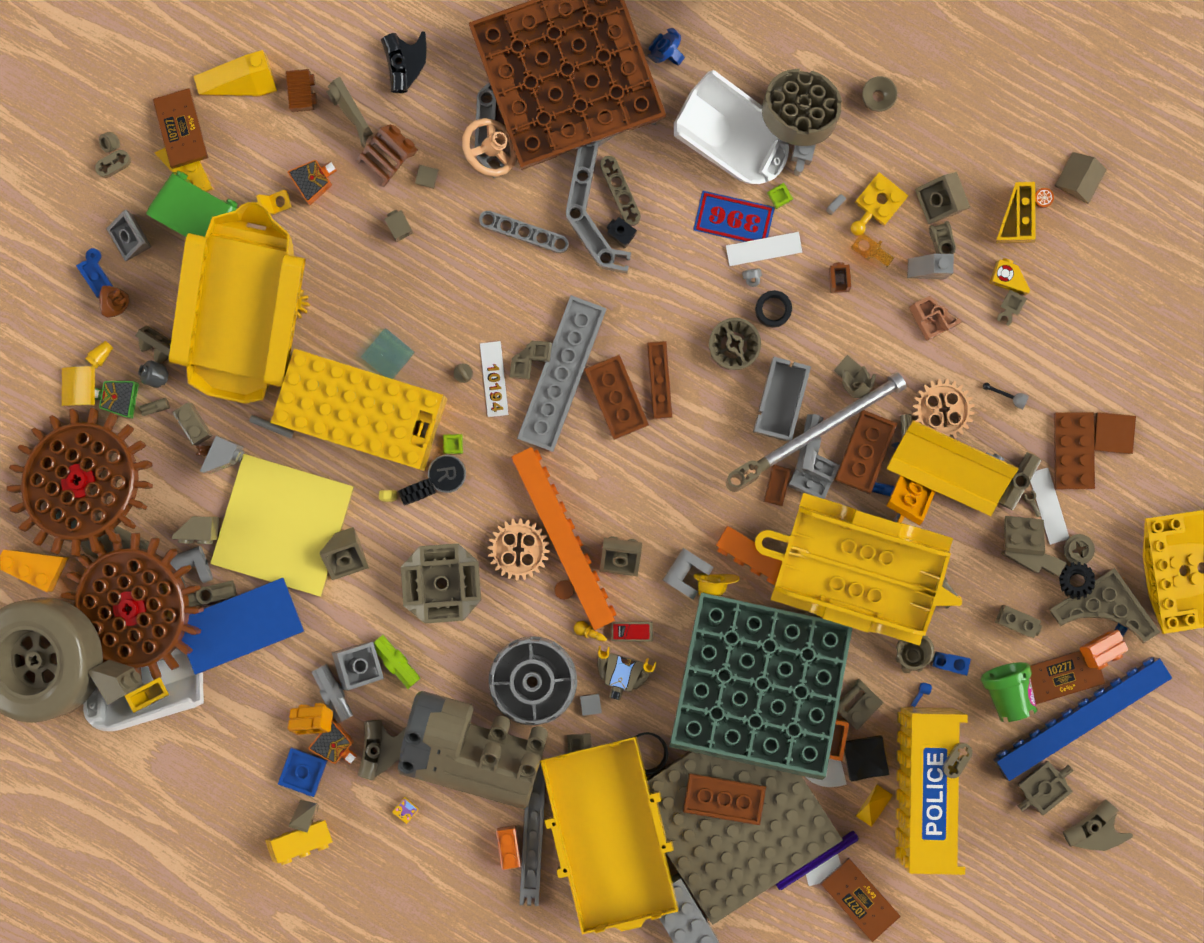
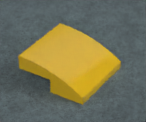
M95 367L62 368V406L95 405Z

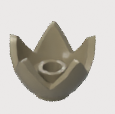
M862 366L855 377H852L846 370H843V387L852 397L862 398L871 391L876 374H873L870 379L865 366Z

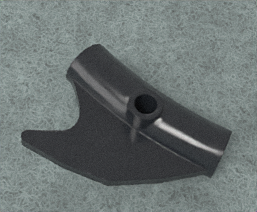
M424 31L421 32L417 42L413 45L405 43L396 33H391L381 38L389 67L391 92L407 93L409 87L417 79L425 66L427 43Z

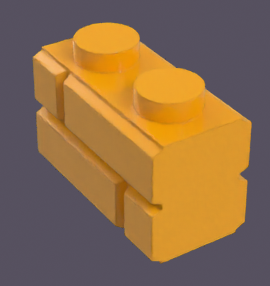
M315 703L313 707L301 704L298 708L290 709L288 730L296 735L331 732L333 711L323 703Z

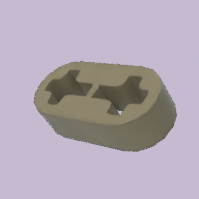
M117 150L99 160L95 165V170L98 175L104 178L111 177L127 168L131 163V157L126 151ZM119 155H122L123 157H125V158H124V163H121V162L114 163V162H116V161L119 160V157H118ZM103 164H105L106 166L111 165L107 168V173L101 171L103 169Z
M958 743L952 749L942 767L947 777L957 778L961 775L972 757V748L968 744ZM966 747L967 755H962L958 760L957 758L960 755L958 749ZM957 761V764L955 765L957 771L955 773L951 772L949 774L950 770L948 769V766H953L954 763Z

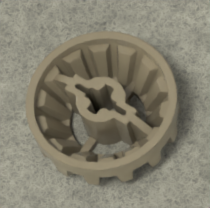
M729 318L720 322L713 329L709 339L711 357L720 367H724L727 370H742L750 366L758 357L761 349V338L758 330L749 321L741 318ZM733 332L740 333V334H742L745 338L742 339L740 336L734 335ZM726 336V348L722 350L721 341ZM731 340H734V342H739V345L737 346L738 350L735 347H730L732 343ZM747 341V350L744 354L742 348L744 342ZM728 351L731 354H735L737 358H729L724 352Z

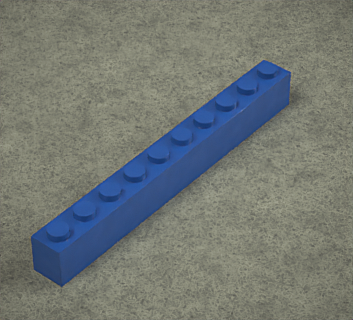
M1156 657L1147 658L1142 662V666L1131 668L1123 678L1118 677L1112 680L1109 687L1098 689L1090 699L1084 698L1077 703L1078 706L1074 709L1069 708L1063 711L1060 718H1053L1045 723L1046 726L1041 730L1035 729L1030 732V737L1014 742L1011 749H1004L996 754L997 757L993 760L1005 779L1011 781L1171 680L1172 676L1161 659Z

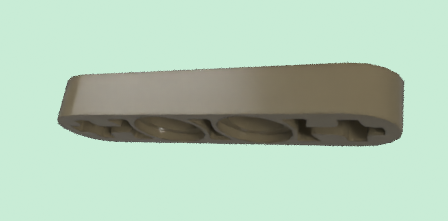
M605 156L600 163L602 173L623 220L631 226H636L641 218L638 207L617 160L612 156ZM607 160L610 163H614L612 165L613 172L618 171V173H614L610 177L607 176V174H610L609 168H604ZM618 177L622 180V185L617 188L613 187L611 180ZM627 195L630 198V202L622 205L619 202V197ZM633 205L634 208H630L633 215H637L635 221L627 220L629 213L627 210L623 212L622 209H627Z

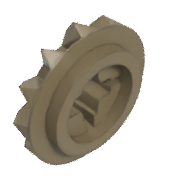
M1082 534L1071 536L1063 546L1064 555L1069 562H1074L1075 565L1077 562H1081V565L1088 563L1095 553V546L1092 540ZM1077 544L1079 547H1086L1081 551V555L1072 552L1076 549Z

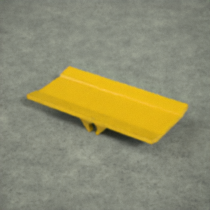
M914 420L906 430L887 466L888 470L989 516H992L1003 493L1018 471V468Z

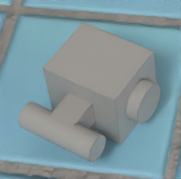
M816 145L794 146L791 161L797 162L794 170L796 176L801 175L804 164L810 165Z

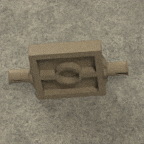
M1046 761L1017 784L1024 792L1026 798L1017 806L1023 812L1032 805L1036 807L1041 815H1045L1073 792L1065 779L1073 769L1067 765L1059 772L1049 761Z

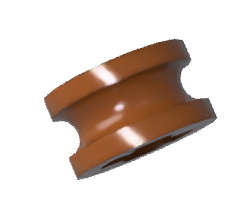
M196 446L198 449L196 455L207 456L211 446Z

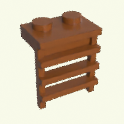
M390 124L378 130V133L373 136L371 142L366 145L365 150L360 153L356 162L359 164L363 160L384 180L381 183L384 187L407 158L414 156L418 149L410 139L405 138L401 134L399 128ZM375 143L397 163L395 166L373 147ZM370 152L378 161H380L390 171V173L386 174L371 158L367 156V153Z

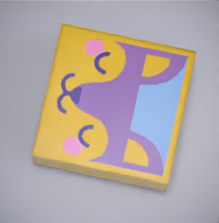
M404 797L392 813L407 824L420 808Z

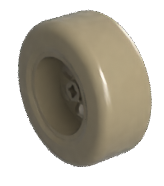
M49 597L18 601L0 609V713L17 721L36 723L66 715L84 704L97 687L88 671L103 663L100 638L89 618L72 604ZM42 635L51 643L47 649L41 646ZM28 636L31 637L33 647L29 650L22 645L23 640ZM56 653L57 664L51 662V654ZM20 655L25 657L24 666H21ZM47 669L55 675L54 679L49 683L45 682L43 672ZM29 670L35 673L34 683L25 675Z

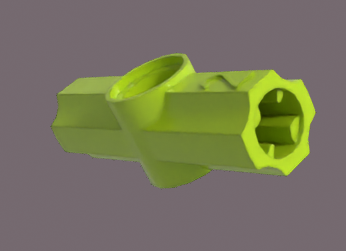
M384 635L373 642L376 653L383 660V664L393 675L395 674L407 689L420 679L416 671L408 664L407 658L398 649L396 650Z

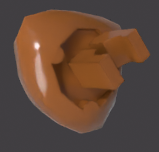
M102 286L99 297L101 314L107 318L122 314L129 304V295L119 288Z

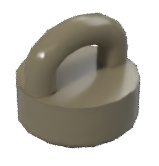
M112 132L101 134L99 137L100 147L105 152L114 151L120 146L118 137Z
M462 363L455 367L454 377L457 381L466 383L471 380L473 371L469 365Z

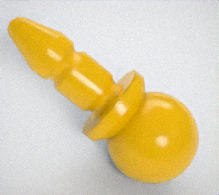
M585 621L575 623L574 632L577 635L584 636L585 638L590 636L598 641H607L603 634L594 631L591 625L588 626Z

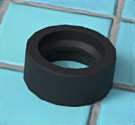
M767 291L761 295L756 303V317L759 322L767 327H780L790 318L792 303L789 297L781 291ZM769 298H777L785 306L784 315L778 320H770L763 314V304Z

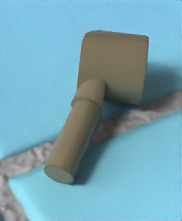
M1031 490L1033 499H1028L1025 493L1024 500L1030 503L1036 516L1039 517L1041 514L1035 502L1036 493Z

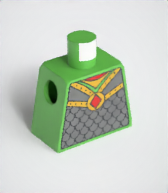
M104 381L102 389L95 388V400H100L99 408L133 419L139 383L134 381Z

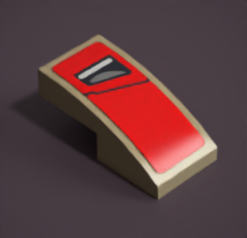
M611 622V641H653V622Z

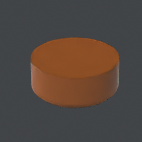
M562 580L556 584L554 591L558 598L565 600L573 595L574 588L569 581Z

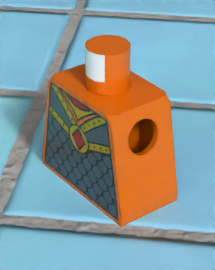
M313 160L288 171V174L306 202L311 205L332 186L328 177L337 170L331 161L321 167L317 160Z
M332 719L331 732L320 733L308 749L333 764H336L341 758L348 764H351L357 757L349 749L354 740L335 719Z

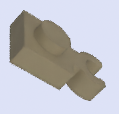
M1009 290L1000 306L1005 311L998 315L997 320L1000 321L1003 316H1007L1008 321L1006 325L1009 326L1012 323V314L1019 315L1027 298Z

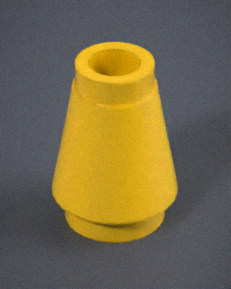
M104 341L88 352V356L85 359L97 369L103 365L113 347L107 341Z

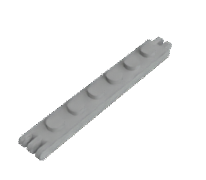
M541 763L528 807L525 808L519 905H523L524 898H527V906H531V898H535L534 904L539 906L545 779Z

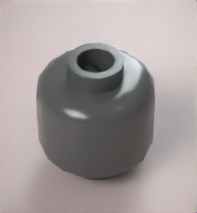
M152 360L141 365L138 371L141 382L154 388L165 385L169 377L166 366Z

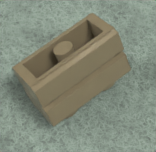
M188 402L172 412L175 418L179 420L178 423L192 445L197 446L213 436L193 403Z

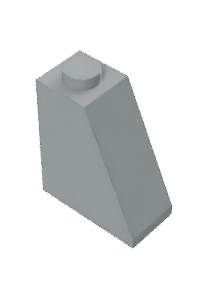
M929 254L908 259L907 278L947 279L953 274L954 254Z

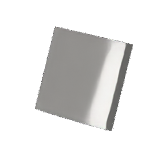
M816 454L813 473L804 474L795 469L788 487L801 493L825 499L840 465Z

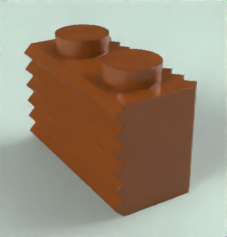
M309 69L286 71L289 109L291 112L315 110L314 105L317 104V95L313 93L312 86L315 85L314 74H311Z

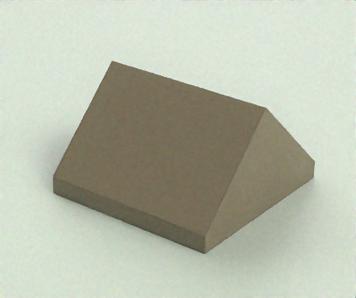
M1072 152L1055 187L1089 204L1107 169L1095 157Z

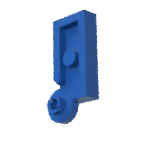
M91 248L86 252V261L76 266L95 296L99 298L102 286H114L98 263L101 260V252Z

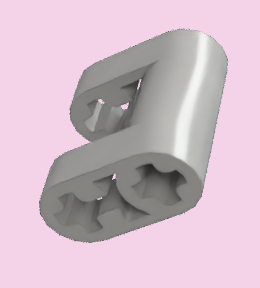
M201 546L177 554L170 562L176 571L184 566H195L202 583L213 580Z
M683 548L663 581L694 600L698 591L683 582L692 565L707 575H710L714 567Z

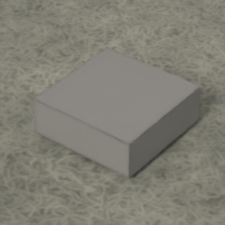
M842 194L839 195L828 206L826 211L832 215L846 198Z
M599 694L580 696L583 716L602 713Z

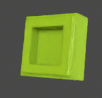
M784 183L767 192L776 209L793 200Z
M463 434L443 435V454H463Z

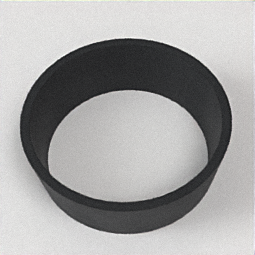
M644 732L636 735V737L652 735L658 738L664 747V757L661 763L655 768L645 769L646 775H651L659 772L665 766L668 759V748L660 736Z

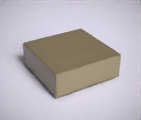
M420 165L415 184L434 189L439 170Z

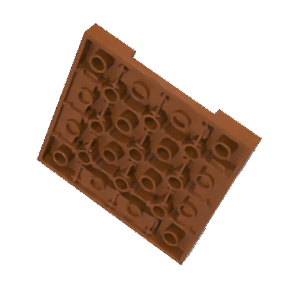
M530 0L468 23L521 170L627 130L632 131L666 118L664 107L625 0Z

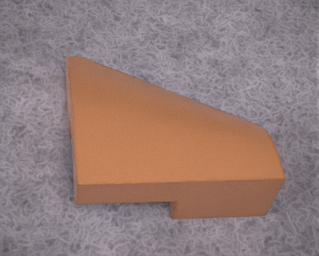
M931 296L909 307L926 341L962 323L959 318L955 319L947 312L948 309L938 305L937 301Z

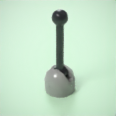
M989 383L983 384L984 390H991L1011 398L1017 408L1024 409L1029 395L1018 393L1013 396L990 386Z

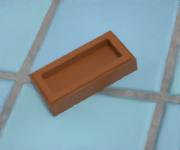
M777 465L772 466L763 502L783 506L791 473L790 468Z

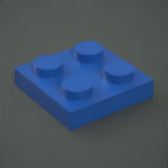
M291 747L278 785L315 797L328 760Z

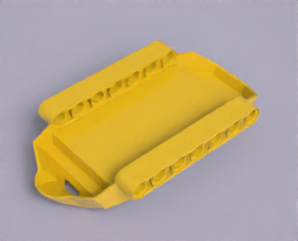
M247 202L242 204L236 211L212 217L205 236L187 234L169 352V363L186 366L188 384L208 396L244 404L263 400L269 385L282 387L290 361L305 268V258L294 256L290 234L272 218L269 210L257 202ZM248 223H252L256 225L265 226L266 229L260 230L256 228L247 227Z

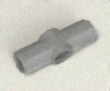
M808 414L804 432L821 423L823 417L816 414ZM821 437L799 449L800 453L796 470L800 473H813L816 454H818L821 444Z
M326 664L312 671L320 688L322 699L333 711L337 723L353 716L344 698L345 694L342 687L335 681L328 665Z

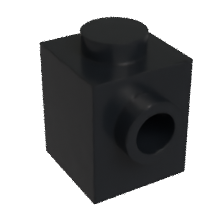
M620 217L617 220L612 219L607 226V235L624 248L628 246L637 234V230Z

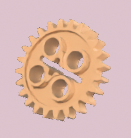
M938 379L937 385L931 381L929 382L930 388L924 385L923 389L925 392L919 390L917 393L920 398L915 397L913 399L917 402L916 405H912V408L917 409V412L912 413L913 416L918 417L915 421L949 437L951 435L953 439L957 438L956 432L963 435L962 428L969 429L966 423L973 422L969 415L975 414L970 411V408L975 405L969 404V401L973 398L966 397L969 391L962 392L963 385L955 387L956 381H953L950 385L948 379H945L944 384H942L941 379ZM940 393H942V395H943V398H942V402H943V403H941V399H940V397H939V394H940ZM949 394L955 396L956 401L954 404L947 402ZM929 397L936 399L937 404L935 407H931L928 404ZM942 404L943 408H947V412H944V415L943 412H939V408H942ZM951 413L957 414V423H952L949 418ZM932 416L939 418L937 426L931 424ZM944 417H945V421H946V423H947V426H946V427H944V424H943V423H944Z
M520 518L518 524H516L515 520L512 519V525L505 521V528L498 526L500 532H493L496 538L489 539L490 542L494 543L493 546L488 547V549L493 550V553L488 555L489 557H494L491 564L497 563L498 566L495 570L502 569V576L507 572L508 579L512 575H515L516 581H518L520 575H522L524 580H526V574L534 577L533 571L540 573L538 567H545L542 561L549 559L544 556L545 553L550 552V550L545 549V546L550 543L543 541L547 535H540L543 529L536 530V523L529 526L530 520L523 524L522 518ZM521 532V547L524 548V552L520 553V566L517 567V551H514V547L518 546V533ZM507 534L515 536L514 544L508 545L505 542ZM527 535L534 537L535 541L531 546H527L524 543V538ZM506 553H511L514 556L513 563L507 564L504 562L503 558ZM530 554L533 557L531 565L523 563L524 555Z

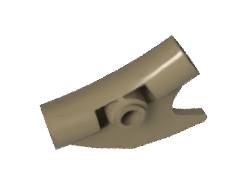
M382 720L364 721V748L358 776L374 780L375 777L399 760L406 728L399 735L391 736L383 727ZM372 747H376L378 752H373Z
M1106 799L1087 817L1063 831V835L1070 847L1075 846L1106 851L1131 839L1133 834L1115 831L1114 823L1119 810Z

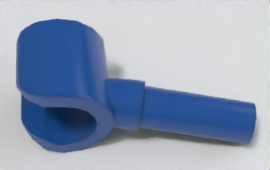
M920 684L919 692L911 704L913 707L917 705L923 694L930 695L932 690L931 684Z

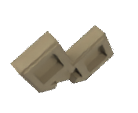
M531 341L519 354L517 353L512 358L509 377L530 379L532 361L550 362L552 343Z

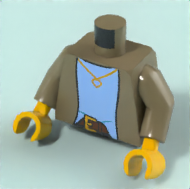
M601 646L598 647L597 667L600 678L605 681L606 685L612 686L609 697L616 700L621 699L623 690L631 692L632 689H638L645 683L651 672L654 671L657 663L649 665V658L644 663L610 653V647H608L607 651H602Z

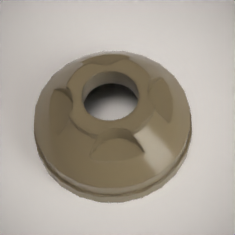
M883 76L873 77L863 87V102L869 109L876 112L888 110L897 99L895 84ZM876 91L883 93L884 98L880 102L873 99V93Z

